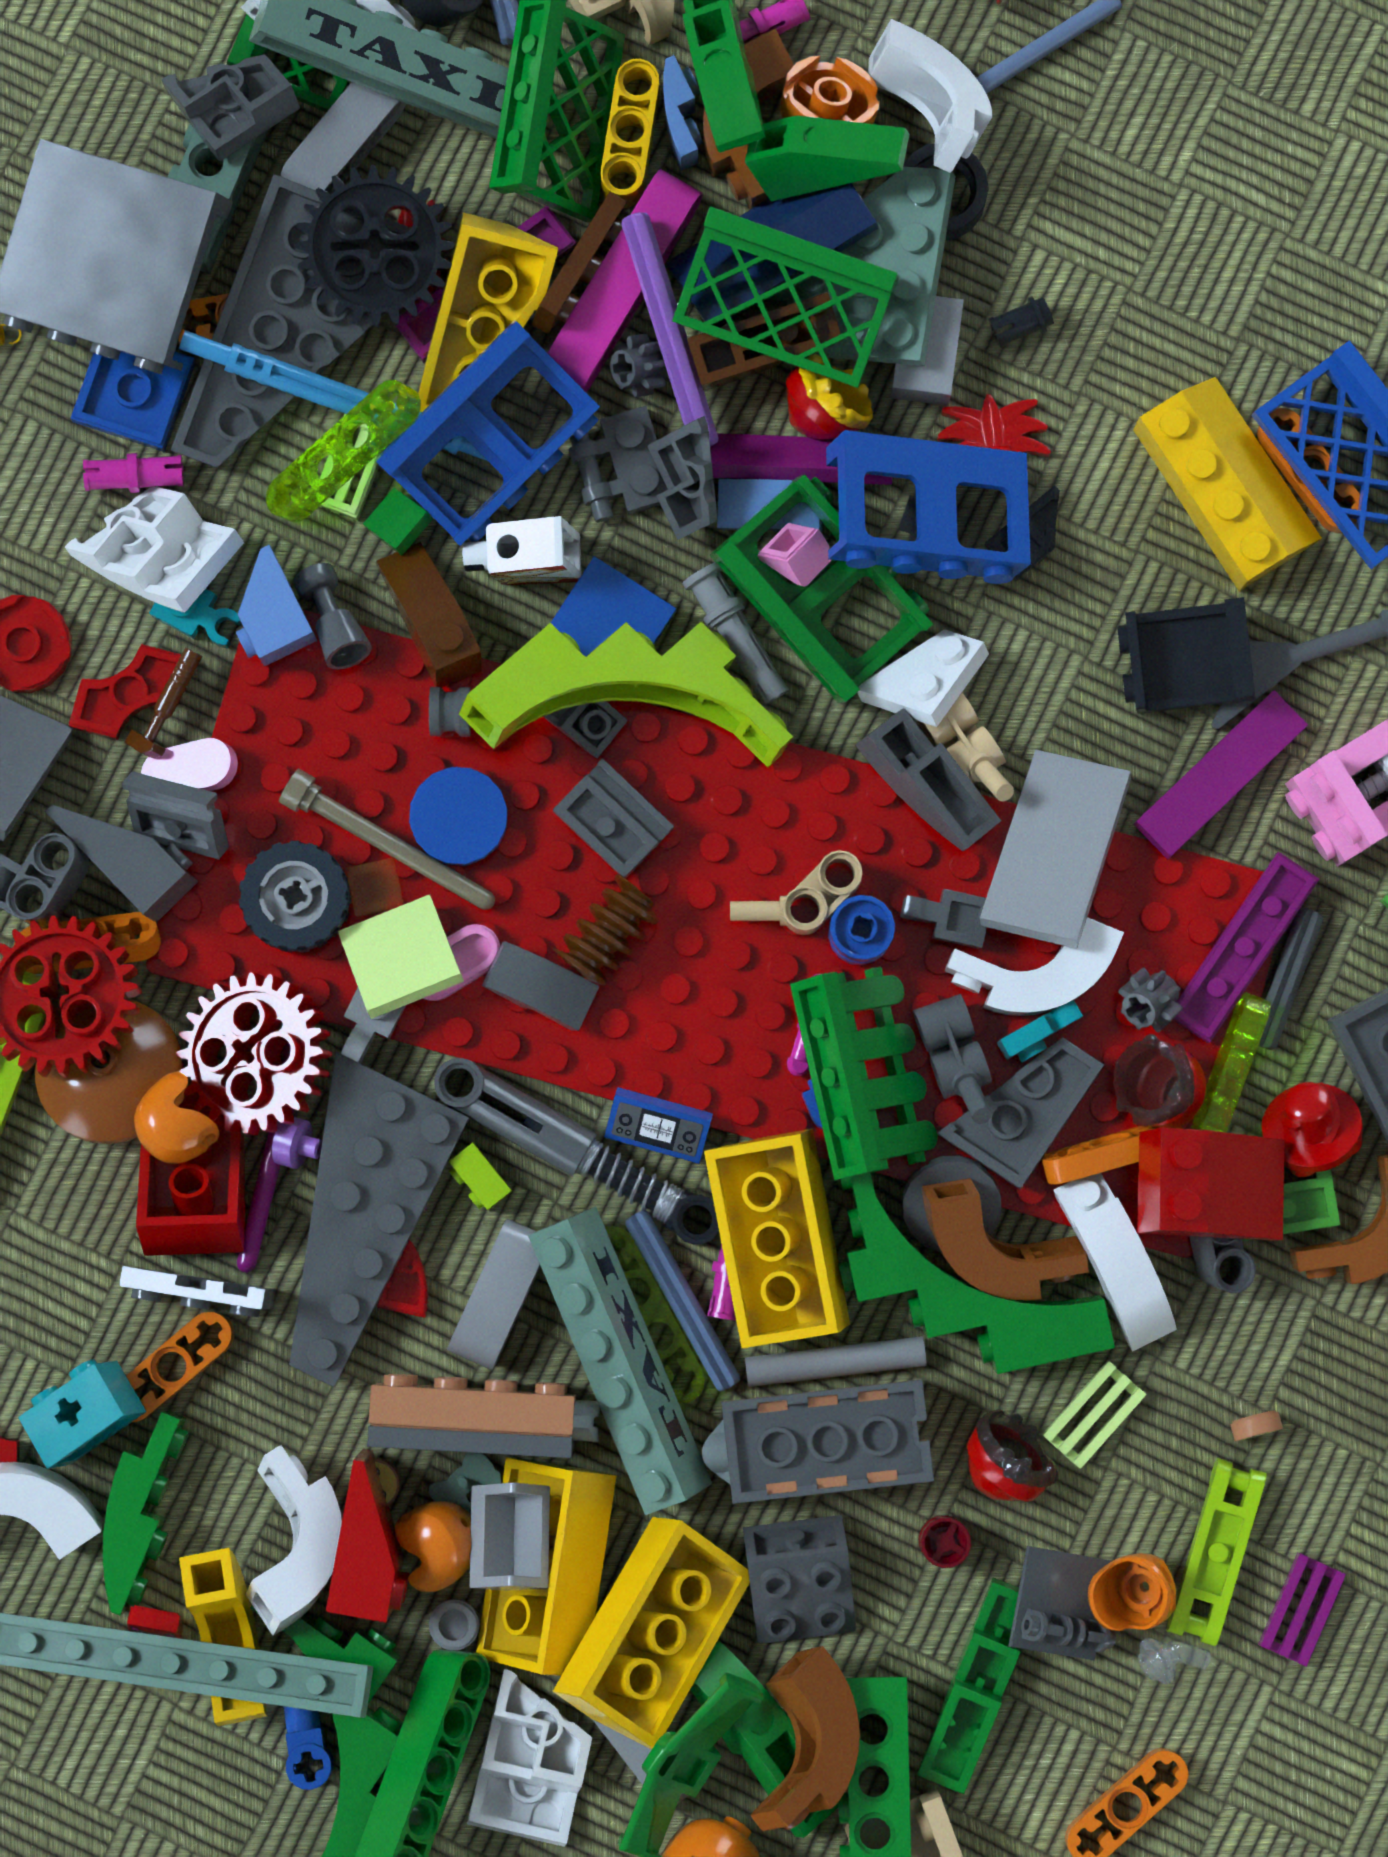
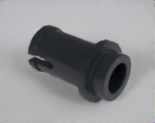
M1033 296L1027 298V304L996 317L988 318L992 331L1009 324L1012 325L1011 329L994 336L1000 348L1038 330L1044 334L1047 332L1046 327L1054 324L1052 314L1044 297L1035 300Z

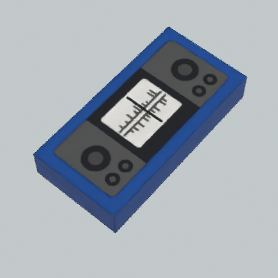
M617 1087L604 1138L700 1164L713 1113Z

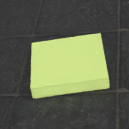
M430 894L338 931L363 1002L371 1019L464 982Z

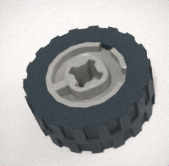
M290 841V843L282 844L279 842L271 845L272 848L265 852L262 850L256 855L257 859L252 864H248L244 871L246 872L244 880L240 881L241 899H239V905L243 911V918L246 924L266 944L285 952H310V949L315 947L321 948L328 944L327 941L330 938L338 935V931L342 924L347 922L350 914L348 910L352 902V895L350 894V884L343 868L327 851L311 843L305 844L300 841Z

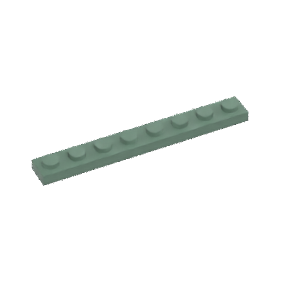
M0 1612V1665L366 1718L374 1666Z

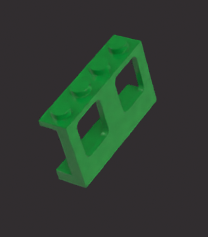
M804 474L796 477L710 554V557L837 703H846L860 690L859 686L920 631H926L933 623L925 615L930 611L925 601L913 589L905 592L893 578L898 573L894 572L890 566L874 565L869 568L858 569L848 567L846 561L831 560L807 586L803 587L787 583L777 571L760 561L757 556L760 552L757 548L758 539L798 503L807 504L835 536L836 541H839V514L830 504L834 499L833 495L818 478L813 477L809 480ZM862 577H869L898 609L900 619L896 625L860 657L853 658L824 627L821 622V615Z

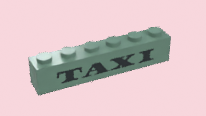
M261 0L249 37L250 42L497 139L508 68L492 62L493 56L489 53L471 47L465 48V50L448 44V38L441 33L428 29H422L418 32L403 26V20L394 14L384 11H376L373 14L358 8L356 0Z
M597 1207L585 1210L528 1235L644 1514L648 1515L684 1502L710 1486L712 1481Z

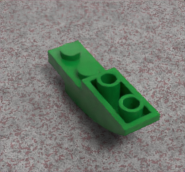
M683 0L685 13L682 16L689 49L718 152L721 153L736 147L745 146L765 138L753 72L746 57L735 0Z
M169 1410L161 1412L144 1454L132 1449L123 1451L114 1475L107 1503L103 1531L104 1580L110 1612L119 1616L126 1613L130 1606H139L149 1583L148 1579L142 1577L149 1559L158 1560L168 1538V1533L162 1531L166 1518L152 1513L148 1509L150 1504L157 1507L160 1504L169 1483V1478L163 1476L170 1457L176 1460L179 1458L189 1435L188 1431L182 1429L186 1417Z
M717 1641L693 1683L691 1691L702 1706L720 1687V1677L725 1672L751 1681L764 1694L762 1702L760 1704L754 1702L727 1730L722 1739L732 1754H741L769 1796L784 1780L792 1767L796 1749L793 1725L790 1718L757 1678L725 1645ZM837 1803L832 1809L810 1812L800 1824L790 1829L794 1837L805 1838L839 1807V1804Z

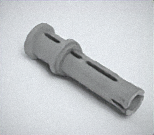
M714 562L688 577L682 584L686 590H692L706 613L703 619L706 625H710L711 628L716 627L720 635L728 642L730 650L736 655V662L753 687L761 705L765 706L787 693L789 688L772 664L773 662L742 612L745 609L743 599L740 596L735 597L721 574L722 569Z

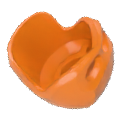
M179 1071L165 1075L150 1087L139 1102L134 1115L135 1131L143 1147L158 1160L175 1164L187 1162L205 1153L209 1146L216 1142L219 1137L218 1127L210 1118L200 1112L178 1107L184 1100L185 1096L183 1093L188 1085L187 1076Z
M448 1501L428 1502L415 1506L412 1511L403 1514L395 1524V1536L398 1543L406 1551L416 1555L422 1562L421 1566L408 1577L410 1585L421 1592L442 1590L456 1582L470 1568L471 1514L464 1507Z
M1146 1553L1130 1554L1108 1563L1092 1577L1088 1587V1602L1094 1618L1105 1629L1114 1631L1125 1629L1147 1630L1162 1624L1174 1612L1176 1608V1585L1168 1566L1162 1558ZM1143 1582L1148 1583L1149 1590L1143 1587Z

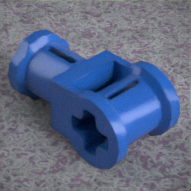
M283 1706L287 1728L285 1735L289 1754L286 1761L287 1776L296 1787L303 1790H313L327 1781L334 1768V1758L326 1746L324 1727L321 1724L319 1711ZM306 1751L311 1752L313 1759H322L323 1767L316 1771L315 1778H309L307 1771H298L297 1764L304 1759Z

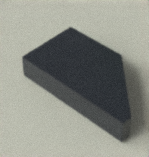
M1055 485L1029 506L1031 565L1013 578L1015 582L1052 553L1055 548L1056 519L1060 492ZM1007 525L985 542L988 550L1007 552Z

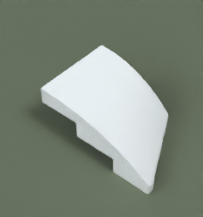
M150 487L135 497L127 506L117 509L104 518L106 528L83 543L74 538L65 548L72 557L110 581L148 600L185 613L244 542L235 529L203 521L184 493L160 487Z
M504 1669L467 1824L565 1847L577 1794L583 1784L592 1737L577 1724L568 1721L559 1713V1710L545 1698L539 1697L510 1670Z

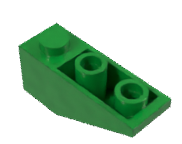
M796 115L763 123L766 137L749 143L745 163L771 201H776L900 172L903 170L910 134L903 127Z

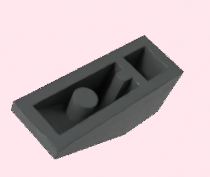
M51 805L45 811L143 915L152 921L156 920V923L198 882L187 870L193 862L173 842L166 848L151 837Z

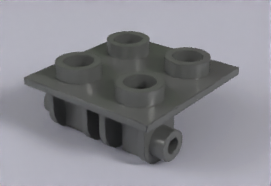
M1027 1546L1009 1646L1094 1661L1096 1652L1102 1653L1106 1649H1111L1116 1642V1633L1114 1630L1105 1629L1094 1618L1088 1602V1587L1092 1577L1102 1567L1112 1561Z

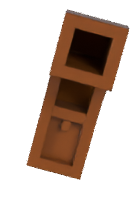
M776 28L744 45L746 57L753 72L759 105L782 93L787 73L794 66ZM704 108L703 144L711 175L716 177L731 170L730 173L726 174V178L737 201L745 198L749 209H752L768 199V196L745 163L748 146L736 147L719 153Z
M1388 1154L1376 1155L1381 1184V1199L1378 1210L1369 1225L1357 1235L1345 1240L1289 1248L1292 1268L1298 1272L1306 1271L1307 1278L1314 1279L1334 1276L1337 1274L1336 1267L1342 1266L1344 1280L1351 1285L1372 1280L1388 1272Z
M971 1178L922 1186L926 1218L945 1259L960 1277L977 1289L1005 1299L1036 1300L1042 1299L1040 1280L1065 1282L1073 1279L1076 1274L1089 1272L1087 1253L1076 1236L1029 1244H1010L988 1234L984 1230L980 1194Z
M824 1646L797 1652L765 1684L791 1720L795 1733L796 1749L794 1761L787 1776L750 1815L762 1831L783 1827L785 1830H790L800 1824L810 1812L832 1809L843 1796L853 1776L860 1739L857 1708L847 1680Z

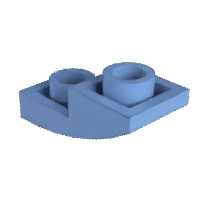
M673 55L665 59L663 74L664 112L671 147L679 168L683 171L698 164V146L703 144L694 120L691 117L684 120L685 117L695 113L694 96L699 94L700 91L690 68L687 66L681 69Z
M719 479L717 528L721 530H738L793 480ZM798 503L768 529L779 532L787 523L820 529L822 532L823 522L807 504Z

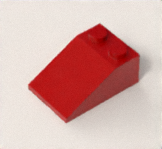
M185 1096L183 1102L178 1107L194 1110V1106L200 1097L192 1098ZM224 1124L222 1126L217 1125L219 1130L218 1140L211 1144L205 1153L187 1162L177 1164L158 1160L141 1144L136 1228L144 1256L244 1252L246 1200L245 1148L242 1129L238 1134L225 1131Z
M1164 1127L1139 1132L1137 1233L1282 1241L1285 1140L1211 1130Z
M362 1449L352 1464L326 1612L386 1623L392 1611H400L402 1603H405L410 1573L402 1572L404 1557L401 1546L395 1536L394 1522L389 1505L387 1506L373 1450Z

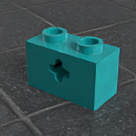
M91 1359L78 1365L69 1372L68 1375L71 1378L69 1382L60 1388L52 1386L31 1399L33 1407L18 1417L47 1469L73 1464L146 1413L144 1406L118 1361L97 1363L95 1359Z

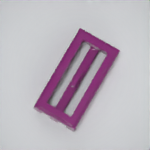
M1297 1552L1258 1645L1307 1667L1346 1574ZM1307 1567L1313 1570L1282 1644L1274 1641L1303 1571ZM1325 1575L1329 1577V1581L1299 1651H1296L1292 1648Z

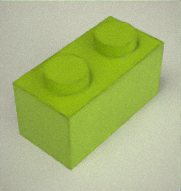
M473 1142L449 1161L453 1167L449 1170V1173L459 1185L464 1182L472 1191L468 1196L479 1210L484 1206L490 1211L513 1192Z

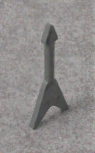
M1382 610L1378 619L1296 645L1292 643L1249 641L1255 700L1221 704L1211 723L1212 729L1219 730L1292 673L1301 663L1385 636L1388 640V610Z

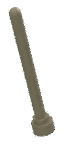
M298 768L290 778L280 796L279 803L295 812L301 809L308 813L311 809L480 909L488 910L493 907L495 897L492 892L321 793L322 787L315 784V777Z

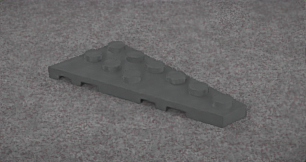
M338 1052L335 1053L289 1363L290 1366L332 1387L337 1386L470 1120L469 1117Z

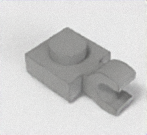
M357 988L343 1016L357 1024L349 1035L341 1054L361 1064L376 1033L388 1039L391 1038L406 1005L371 1019L359 988Z

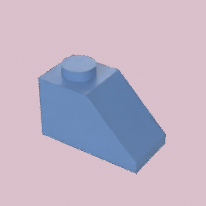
M267 545L261 548L237 614L244 628L236 631V634L248 658L258 655L263 665L267 666L318 640L271 546Z

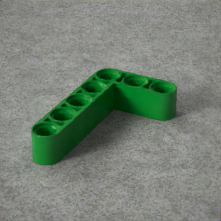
M438 1649L428 1656L355 1857H429L433 1841L489 1686L490 1666L482 1654Z

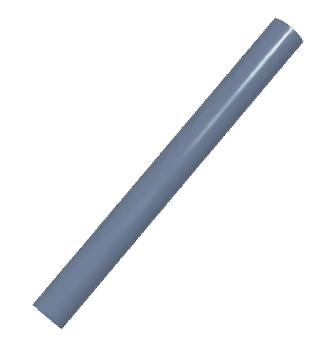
M1097 0L976 77L982 85L986 94L1121 9V1Z

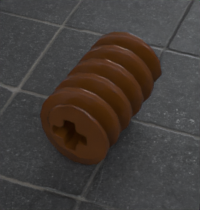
M619 874L615 876V881L621 892L608 888L602 891L608 907L606 908L595 903L589 906L595 922L593 923L581 918L577 920L576 925L582 937L579 938L568 933L563 937L569 953L553 948L555 953L583 977L603 986L607 983V980L600 968L602 966L614 970L620 968L613 953L615 951L627 955L633 953L626 938L632 936L641 940L645 939L646 935L639 924L641 920L654 925L659 922L652 910L654 903Z

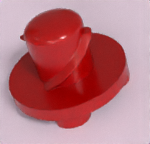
M1322 1082L1299 1083L1275 1097L1263 1115V1137L1285 1140L1284 1167L1288 1168L1293 1175L1298 1177H1307L1314 1172L1335 1168L1356 1154L1362 1147L1363 1123L1359 1107L1349 1094L1332 1085Z

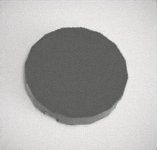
M960 1155L939 1156L930 1160L929 1164L923 1166L919 1171L917 1169L908 1178L902 1193L903 1219L911 1235L926 1248L942 1253L926 1218L922 1186L971 1178L980 1194L984 1230L990 1235L995 1231L1001 1217V1194L996 1181L978 1161Z

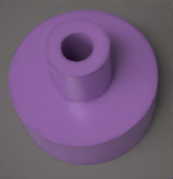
M294 1117L293 1125L279 1124L272 1144V1158L276 1164L297 1169L305 1162L307 1157L314 1159L320 1157L322 1140L312 1137L313 1130L309 1121Z

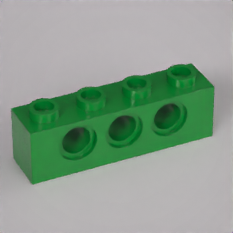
M907 1677L846 1678L854 1697L859 1723L867 1716H879L886 1722L888 1733L886 1738L876 1745L867 1744L859 1739L857 1762L848 1785V1792H844L839 1800V1824H849V1844L840 1845V1857H911ZM869 1767L883 1769L889 1778L887 1790L878 1797H870L864 1794L859 1787V1777ZM872 1818L883 1820L890 1829L889 1841L880 1849L866 1847L860 1838L862 1825Z

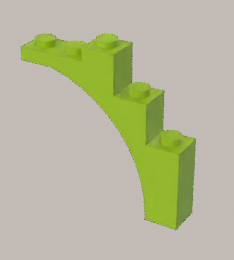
M626 622L587 657L581 653L577 642L570 635L560 632L549 623L470 691L459 712V715L493 749L517 730L540 717L564 708L604 701H638L658 704L686 711L711 721L733 733L767 767L771 766L783 754L793 738L787 731L784 721L777 714L767 711L752 696L751 690L741 679L732 677L727 672L736 655L730 650L728 642L722 635L711 631L702 622L696 625L662 656L656 652L654 644L645 634L636 632Z

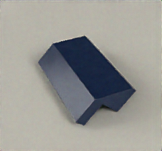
M852 183L776 201H771L768 198L739 216L837 252L843 251L878 229L876 220ZM712 241L705 261L713 278L740 266L731 247ZM699 242L666 262V266L682 290ZM740 251L745 263L757 257ZM769 260L748 269L760 295L786 283L778 264ZM786 267L791 280L804 274ZM703 269L696 287L708 281ZM743 272L716 284L728 310L754 298ZM711 287L692 297L690 304L695 306L704 322L723 313ZM751 306V307H749V308H747V309H745V310H743V311H741V312H739V313H737V314L731 316L732 319L738 317L739 315H741L742 313L746 312L747 310H749L750 308H752V307H754V306ZM725 319L721 322L714 324L713 326L720 328L723 325H725L727 321Z

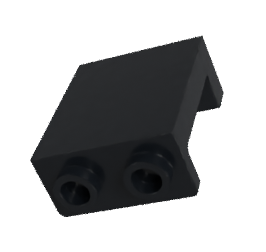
M1244 597L1225 599V603L1139 614H1136L1135 611L1125 612L1126 624L1117 625L1120 655L1130 654L1132 673L1123 674L1126 703L1135 702L1137 714L1255 700Z

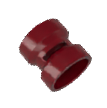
M936 1515L928 1519L921 1527L918 1535L919 1548L923 1556L933 1565L941 1568H953L961 1564L968 1556L971 1548V1539L966 1527L956 1518L948 1515Z

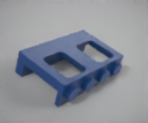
M514 320L376 458V462L453 537V540L459 546L467 539L471 542H478L486 534L487 525L494 524L489 517L502 504L508 510L512 508L529 490L524 482L536 470L542 475L546 474L564 455L558 448L571 435L580 440L598 422L599 419L594 413L600 406ZM528 366L535 368L571 405L573 410L572 416L541 447L536 449L529 447L491 407L492 399L524 367ZM456 436L466 438L503 476L502 486L470 517L460 516L422 477V469Z
M844 430L826 447V466L838 467L839 541L828 550V560L846 561L848 567L858 569L869 568L874 565L890 566L894 572L901 574H911L921 570L938 572V576L946 579H957L966 575L983 577V580L990 584L1008 583L1031 565L1027 453ZM866 474L904 478L914 483L916 488V541L879 538L867 533L865 528L864 477ZM957 486L994 489L1004 493L1007 503V552L966 548L959 543L957 538Z

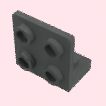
M842 1515L743 1527L758 1643L763 1644L850 1633L856 1630L849 1555Z

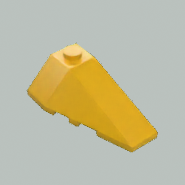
M463 212L455 249L451 258L452 264L447 274L446 285L443 290L414 410L423 412L514 320L524 328L534 311H537L547 293L558 247L512 225Z

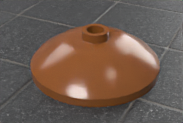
M128 999V1001L138 1006L140 1014L125 1016L124 1020L130 1024L134 1031L132 1034L118 1031L115 1037L122 1046L120 1051L108 1045L103 1049L104 1054L110 1056V1062L105 1068H95L96 1058L92 1056L87 1059L88 1073L86 1074L74 1063L70 1064L68 1078H63L58 1073L56 1065L52 1066L47 1077H42L37 1071L36 1062L35 1084L39 1099L52 1120L72 1136L99 1144L121 1143L137 1138L134 1115L142 1097L159 1079L184 1068V1060L176 1055V1052L181 1050V1046L175 1033L157 1012L144 1004ZM88 1008L79 1012L75 1018V1028L83 1029L90 1026L96 1018V1010ZM62 1017L59 1020L57 1039L65 1037V1025Z

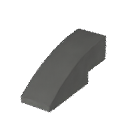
M904 708L855 744L871 766L896 794L922 819L960 850L964 851L1001 822L1000 818L944 745L939 743L933 746Z

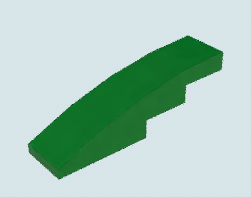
M994 1577L990 1582L917 1771L918 1776L961 1794H964L1002 1705V1696L1021 1653V1648L1009 1646L1019 1588Z

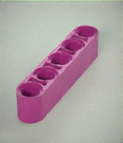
M660 169L650 181L631 214L645 212L649 215L665 264L697 211L703 193ZM623 228L548 351V354L586 393L594 383L644 299Z

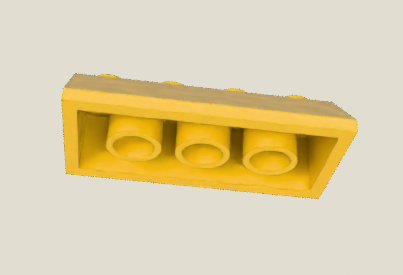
M1216 377L1178 392L1139 417L1133 431L1239 592L1322 539Z
M813 1128L705 1150V1160L741 1348L839 1333L849 1326L850 1319L838 1266L839 1261Z
M506 1457L502 1483L550 1486L548 1588L510 1591L486 1589L476 1653L482 1654L489 1661L541 1675L561 1676L596 1616L617 1475Z
M652 1517L552 1692L589 1718L652 1750L659 1738L668 1730L750 1583L748 1569L682 1520Z

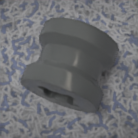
M430 687V736H441L445 731H455L459 736L470 737L471 726L459 715L465 698L471 691L470 687H460L456 692H445L441 687Z

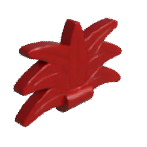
M987 394L982 411L960 406L942 408L941 414L943 416L955 419L958 422L942 430L937 436L938 442L959 441L961 442L959 443L960 445L1024 452L1043 457H1049L1051 454V450L1043 443L1026 437L1029 434L1044 433L1048 429L1047 424L1023 415L1037 407L1038 400L1036 399L1017 401L998 409L992 395Z

